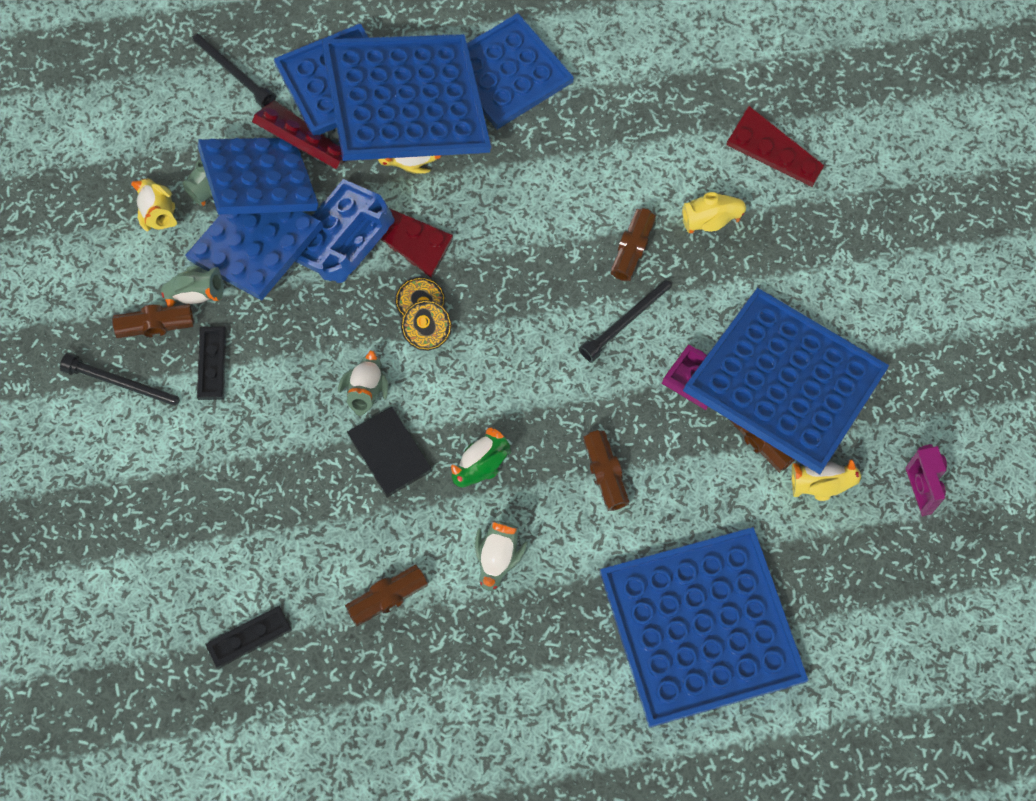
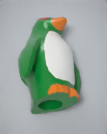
M488 428L483 438L470 444L465 449L459 466L451 465L453 484L463 488L485 479H492L498 474V467L506 456L511 453L510 444L501 432Z

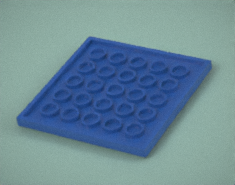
M465 34L323 39L322 48L343 161L490 153V139Z
M757 288L692 375L683 391L820 475L889 365Z
M754 527L600 569L601 579L649 728L798 686L809 681Z

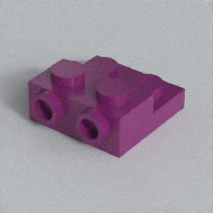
M688 344L667 372L661 384L707 410L708 406L683 391L687 382L707 356L701 350Z
M928 444L918 448L905 467L922 516L933 514L946 496L944 483L939 481L947 471L946 458L940 453L938 446L933 447L932 444Z

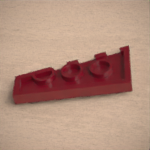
M273 100L254 114L252 123L329 166L338 169L345 162L342 159L339 145L323 134L313 135L305 121L276 100Z
M748 106L726 144L810 187L814 186L824 168L820 161L750 106Z
M390 209L395 221L382 236L381 240L432 279L453 240V235Z

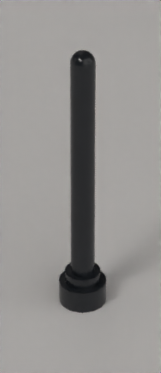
M198 33L193 35L192 39L198 46L254 94L255 102L259 106L264 108L276 99L274 92L267 87H259Z
M664 280L596 340L592 339L591 341L587 340L579 347L580 354L590 363L594 362L600 356L602 347L671 288V281Z
M67 352L61 360L60 371L69 375L82 373L174 406L180 402L179 397L87 365L79 359V356Z

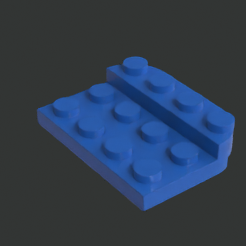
M343 179L312 215V217L322 222L323 228L295 262L319 273L324 280L336 281L337 283L346 281L348 275L358 267L394 223L395 219L391 210L379 194Z

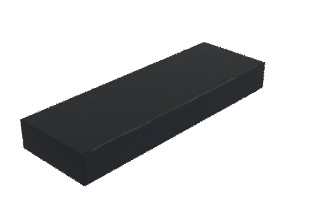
M225 326L200 327L197 381L198 400H224Z
M279 605L205 643V646L218 670L291 632L292 629Z

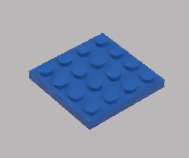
M518 13L467 43L483 114L496 129L506 125L574 81L572 74Z
M360 23L323 39L369 37ZM323 39L274 58V64L313 135H321L337 128L322 48Z
M281 138L198 140V150L218 215L317 211V198L299 148Z
M304 212L219 215L185 256L190 262L206 271L218 267L223 280L262 301L322 230L323 224L320 220Z

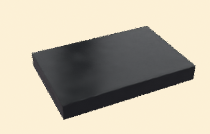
M392 406L347 431L348 437L386 497L391 496L432 472L429 463Z

